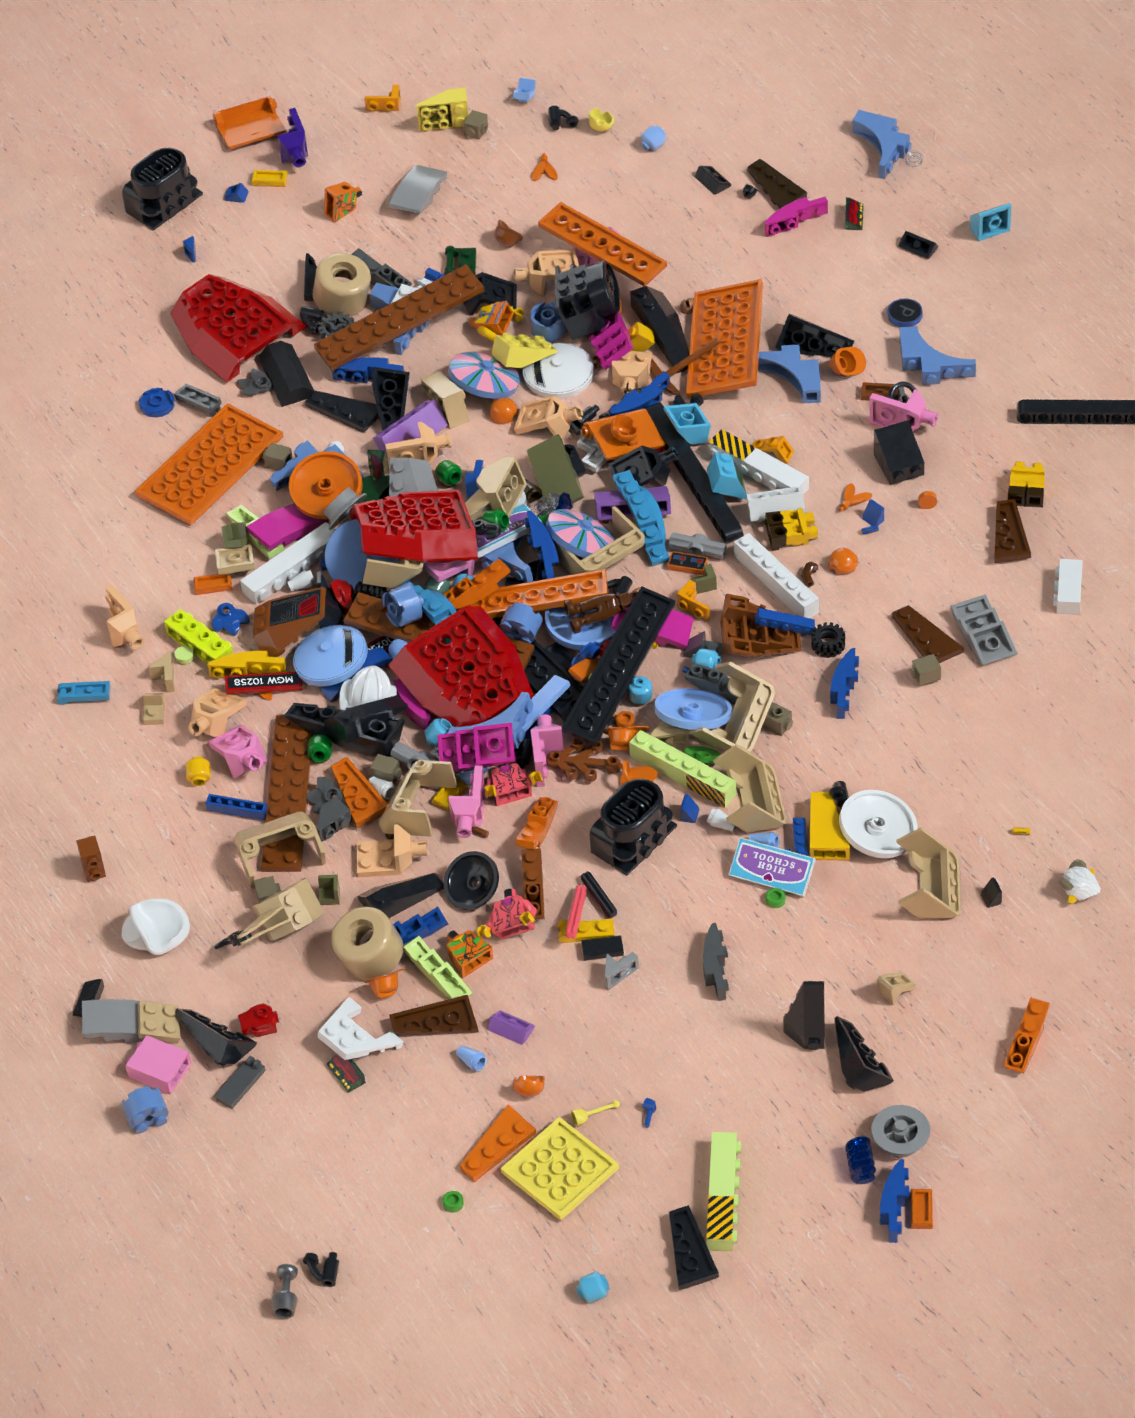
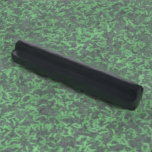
M591 872L583 873L581 880L607 917L612 918L616 916V907Z

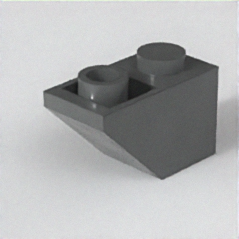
M337 796L320 807L317 832L321 842L332 837L336 832L347 827L352 822L350 809Z

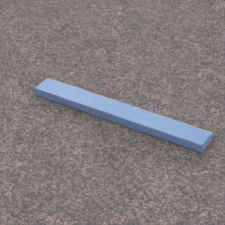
M554 675L531 699L533 710L527 716L525 725L522 727L524 732L571 686L568 680ZM490 767L483 768V774H484ZM474 770L458 772L456 774L457 779L472 786L470 776L471 773H474Z

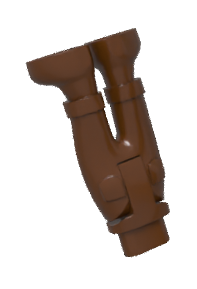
M618 592L616 594L599 595L584 602H579L578 605L568 599L564 601V608L567 618L597 609V611L585 614L582 617L569 619L573 633L577 634L581 632L584 625L588 626L592 623L612 618L618 613L625 611V608L630 607L632 602L628 592L622 594Z

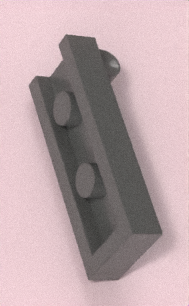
M185 384L174 393L176 400L207 412L211 416H214L216 412L221 410V398L189 384Z
M249 1056L215 1095L216 1101L233 1109L266 1071L265 1066L261 1064L260 1060H255L254 1057Z

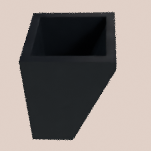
M908 420L874 430V457L890 485L924 475L925 462Z

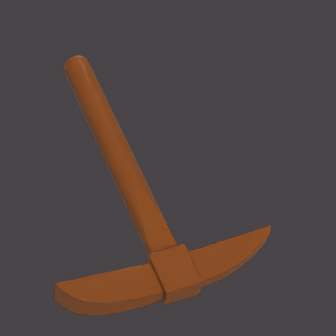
M717 338L713 339L667 370L666 373L671 377L717 346L719 340ZM652 359L651 368L656 377L663 372ZM671 382L665 388L673 395H680L678 389Z

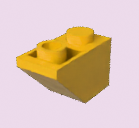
M636 322L627 329L633 345L631 351L645 352L655 344L653 330L643 324Z

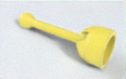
M614 1100L611 1104L588 1112L582 1108L572 1110L571 1117L575 1126L582 1125L587 1121L589 1115L612 1107L618 1108L620 1102Z

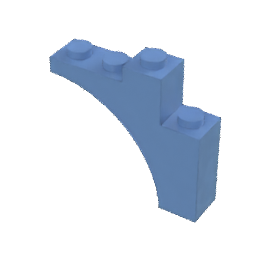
M858 110L852 120V133L862 136L876 147L881 156L879 178L885 179L888 173L892 172L894 162H897L898 158L904 159L907 152L911 151L910 135L898 132L897 119Z
M376 283L369 294L371 307L379 310L391 304L399 288ZM430 320L396 337L394 340L395 354L402 355L405 349H408L411 338L415 337L416 332L422 333L425 327H428Z
M917 326L900 327L899 341L902 369H921L922 385L940 384V379L976 377L975 359H961L945 355L924 341Z
M799 345L781 346V351L759 352L758 370L776 374L789 381L798 390L803 403H821L818 359L800 360Z
M308 440L295 448L293 451L295 459H291L283 469L273 473L270 481L276 491L289 484L291 473L301 460L318 452ZM336 444L324 450L344 454Z
M524 536L482 556L483 568L486 569L497 559H500L510 569L509 575L519 581L532 582L533 577L530 566L517 556L518 546Z
M521 692L516 701L498 716L472 726L450 727L448 733L473 729V727L512 722L514 749H518L520 743L525 738V732L522 727L525 725L527 716L533 710V702L529 693Z

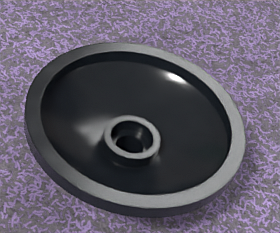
M470 851L459 855L451 862L445 873L444 890L447 898L452 904L461 909L473 910L482 907L489 902L497 890L499 883L498 868L495 862L482 852Z

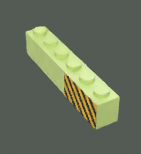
M640 730L629 742L631 758L646 766L653 767L657 772L716 804L726 808L736 796V780Z
M712 1132L706 1238L709 1251H733V1243H737V1230H733L734 1225H738V1212H734V1208L739 1207V1194H735V1189H739L740 1176H736V1171H740V1159H737V1154H741V1141H737V1133Z

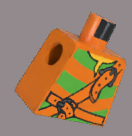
M347 182L326 187L324 214L332 221L337 222L356 209V201L358 197L362 196V190L359 187L354 188Z
M455 930L448 933L446 937L449 941L447 943V953L462 978L493 959L492 946L471 930H467L461 935Z

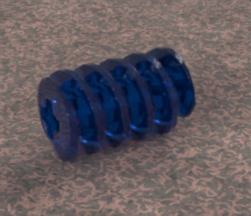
M865 1136L855 1137L845 1145L849 1172L851 1173L850 1177L856 1184H867L875 1180L876 1167L874 1166L875 1161L871 1152V1141Z

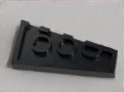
M315 391L305 401L306 407L363 433L379 418L377 406L374 403Z
M689 1205L669 1211L679 1290L719 1278V1272Z

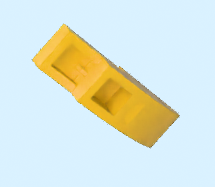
M267 651L239 652L208 662L209 675L213 678H224V676L283 673L287 671L285 658L268 657Z

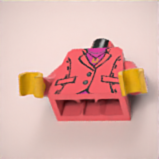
M516 763L496 765V769L491 771V777L487 779L484 787L485 798L494 796L496 805L500 806L532 796L531 784L534 786L539 781L543 782L540 771L530 773L524 768H520Z
M515 889L504 890V899L494 903L488 922L485 925L479 926L476 932L480 938L484 935L489 938L492 932L500 939H505L534 930V917L537 909L529 900L516 895Z

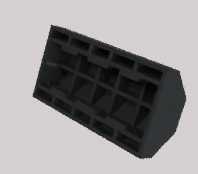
M283 341L268 344L259 354L261 365L271 381L282 407L306 400L315 392L291 344Z

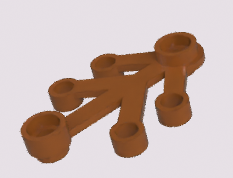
M574 739L572 745L562 751H551L546 756L547 764L554 769L560 768L569 780H574L578 777V769L587 781H595L597 779L596 770L589 769L586 765L606 767V771L611 774H616L621 770L618 767L621 761L616 756H610L608 759L588 758L603 750L601 741L597 744L599 747L591 746L576 756H569L584 748L582 741ZM567 764H573L575 767H569Z

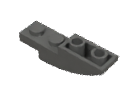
M358 248L351 254L360 258L368 266L371 273L370 284L375 286L376 283L396 288H400L401 284L412 285L409 280L386 263L382 266Z
M695 663L691 665L684 676L688 682L699 689L716 693L735 705L738 697L732 695L728 690V682L730 680L728 675L719 670Z
M712 923L707 932L703 947L704 980L706 986L714 985L717 999L722 1001L726 1000V991H729L728 981L723 979L722 976L725 975L723 966H725V958L728 957L726 945L722 946L724 941L722 930H718L717 924Z

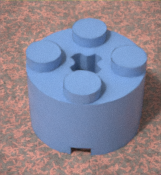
M542 302L532 308L530 319L533 336H542L547 342L554 343V341L565 335L567 328L556 310V302H551V304Z
M410 583L383 594V607L387 606L389 612L386 615L394 626H405L422 618L424 600L421 595H417Z
M513 603L512 606L508 605L499 628L507 637L531 644L543 619L539 613L536 615L532 611L533 608L529 605Z
M150 1086L136 1089L128 1094L129 1098L126 1101L123 1099L121 1102L129 1126L136 1133H143L150 1126H162L167 1122L166 1117L169 1111L158 1087H155L156 1090H151Z

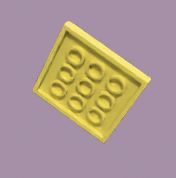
M558 1117L501 1168V1173L561 1221L619 1169V1163L562 1118Z

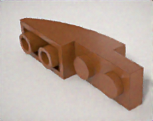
M541 848L534 850L523 849L521 850L523 898L529 900L537 909L534 917L535 920L545 919Z

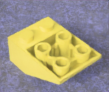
M466 87L448 89L416 104L419 131L464 127L463 122L468 117Z
M503 333L502 335H495L491 355L505 367L523 368L557 353L558 350L542 336L536 335L533 338L523 334L513 336Z

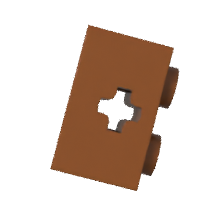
M96 836L76 840L87 882L106 877Z

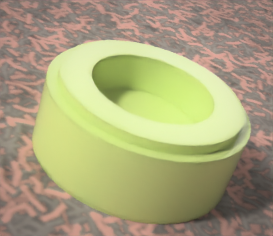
M189 646L177 648L175 650L176 661L179 664L192 662L194 659L193 649Z

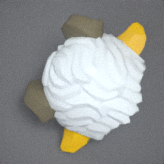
M1080 859L1074 860L1059 880V884L1068 895L1067 902L1070 904L1075 903L1077 900L1081 901L1095 896L1101 890L1094 876V869L1090 868L1088 870L1086 863Z

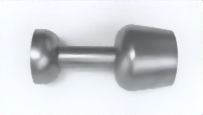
M282 1264L277 1267V1276L282 1280L281 1291L276 1292L272 1297L273 1315L280 1319L293 1317L297 1305V1297L290 1291L291 1280L297 1277L298 1269L291 1264Z

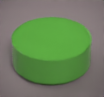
M773 888L767 891L766 903L769 907L780 908L785 904L786 895L783 890Z
M449 1191L442 1198L443 1207L448 1212L455 1213L463 1208V1196L457 1191Z

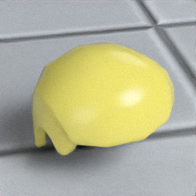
M595 108L589 112V124L596 131H607L615 123L614 116L609 114L608 111L601 113L599 108Z

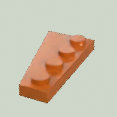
M348 757L331 765L333 775L343 793L346 805L351 811L356 828L384 813L388 805L387 802Z
M508 1104L461 1163V1171L473 1182H476L536 1134V1129Z

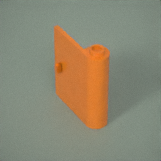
M271 96L213 113L215 125L229 150L287 132L275 111V108H277L275 98L272 99Z
M645 408L618 414L634 419V427H638L636 438L630 442H621L611 434L610 426L614 416L585 422L581 429L582 435L588 440L595 439L606 460L619 458L640 446L653 449L666 446L664 439Z

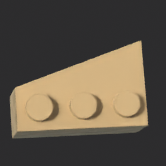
M440 371L421 378L424 394L428 400L436 401L444 417L447 418L450 429L469 422L464 401L466 395L462 388L457 387L447 375L445 376Z

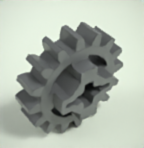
M334 312L332 316L327 314V318L322 317V322L318 323V332L321 339H324L353 324L354 318H350L349 314L344 316L343 312L339 315Z

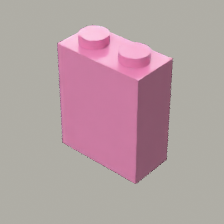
M146 1035L143 1041L138 1043L135 1053L126 1061L129 1078L153 1088L158 1087L161 1091L168 1094L172 1093L191 1065L189 1052Z

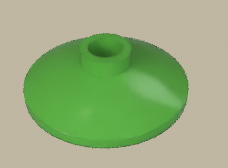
M689 746L684 750L685 754L706 765L714 764L713 760L721 755L719 752L703 746Z

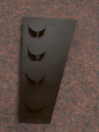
M758 159L748 166V173L758 185L763 187V191L771 197V201L774 205L777 204L779 209L793 201L807 197V192L762 159Z

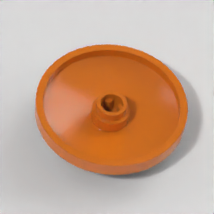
M333 451L317 452L307 456L296 465L289 479V492L294 505L305 515L317 519H328L323 513L324 510L347 488L350 487L357 495L362 493L363 488L361 473L355 462L346 455Z

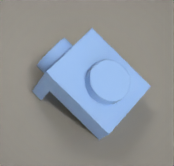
M520 77L518 88L513 92V98L518 99L519 102H528L535 96L536 80Z

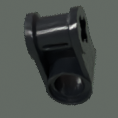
M571 444L564 445L572 466L577 473V477L585 475V468L576 448Z

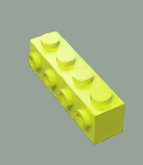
M179 609L164 621L166 634L182 646L191 647L193 653L207 664L217 658L233 654V647L230 642L221 639L216 632L210 631L202 622H198L190 613H186L182 609Z

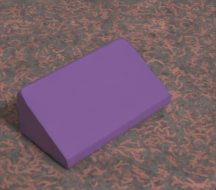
M501 1010L490 1017L488 1025L489 1031L521 1045L525 1043L535 1028V1025Z

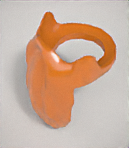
M627 760L618 765L623 771L620 777L622 785L633 779H647L653 782L659 774L653 767L649 766L630 768Z

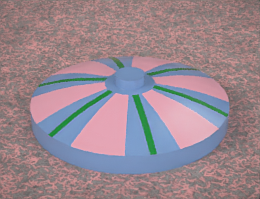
M465 352L454 356L448 369L451 380L458 387L473 395L484 398L499 399L509 397L516 392L520 380L517 371L513 367H505L492 355L481 352Z
M558 509L551 512L546 521V529L551 538L564 549L583 558L616 540L612 532L605 525L579 511Z

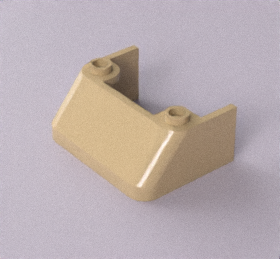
M614 506L612 507L613 528L621 535L620 538L582 560H579L573 553L564 549L556 542L555 548L559 563L571 575L602 570L641 548L645 544L644 534Z
M367 559L363 584L396 588L420 574L424 562L399 559L397 564Z
M730 661L718 664L715 669L730 676L728 690L732 695L738 697L731 713V718L725 730L720 728L708 730L705 727H701L696 730H690L688 734L715 748L728 750L737 744L751 752L774 698L775 689L769 682Z
M737 744L713 760L714 764L727 771L728 777L736 780V787L739 788L743 806L726 817L728 822L748 833L780 828L787 823L776 773L769 763Z
M427 760L416 761L399 782L379 820L381 832L394 834V825L398 824L410 835L432 837L433 832L427 810L411 809V803L420 786L457 788L458 785L452 763Z
M296 812L239 831L235 835V846L251 888H254L255 884L254 875L248 860L259 854L261 846L294 835H298L303 840L312 838L321 864H326L325 851L317 829L306 813Z
M922 827L897 839L896 843L909 852V864L911 867L920 872V890L898 900V904L918 918H954L960 915L959 859L956 853Z

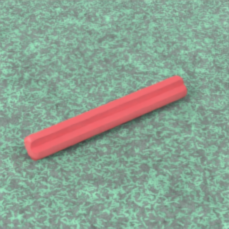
M577 885L565 931L568 939H574L577 936L587 892L585 885Z

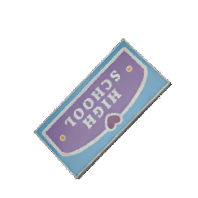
M524 503L514 508L509 517V526L497 538L486 540L487 536L493 534H476L478 558L530 533V529L525 526L524 517L527 516V511L531 510Z
M740 837L728 875L770 888H779L784 892L805 897L816 859Z

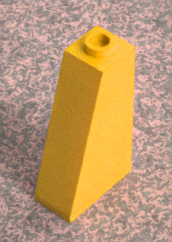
M811 792L810 857L816 860H850V845L840 829L839 814L833 798L829 792Z

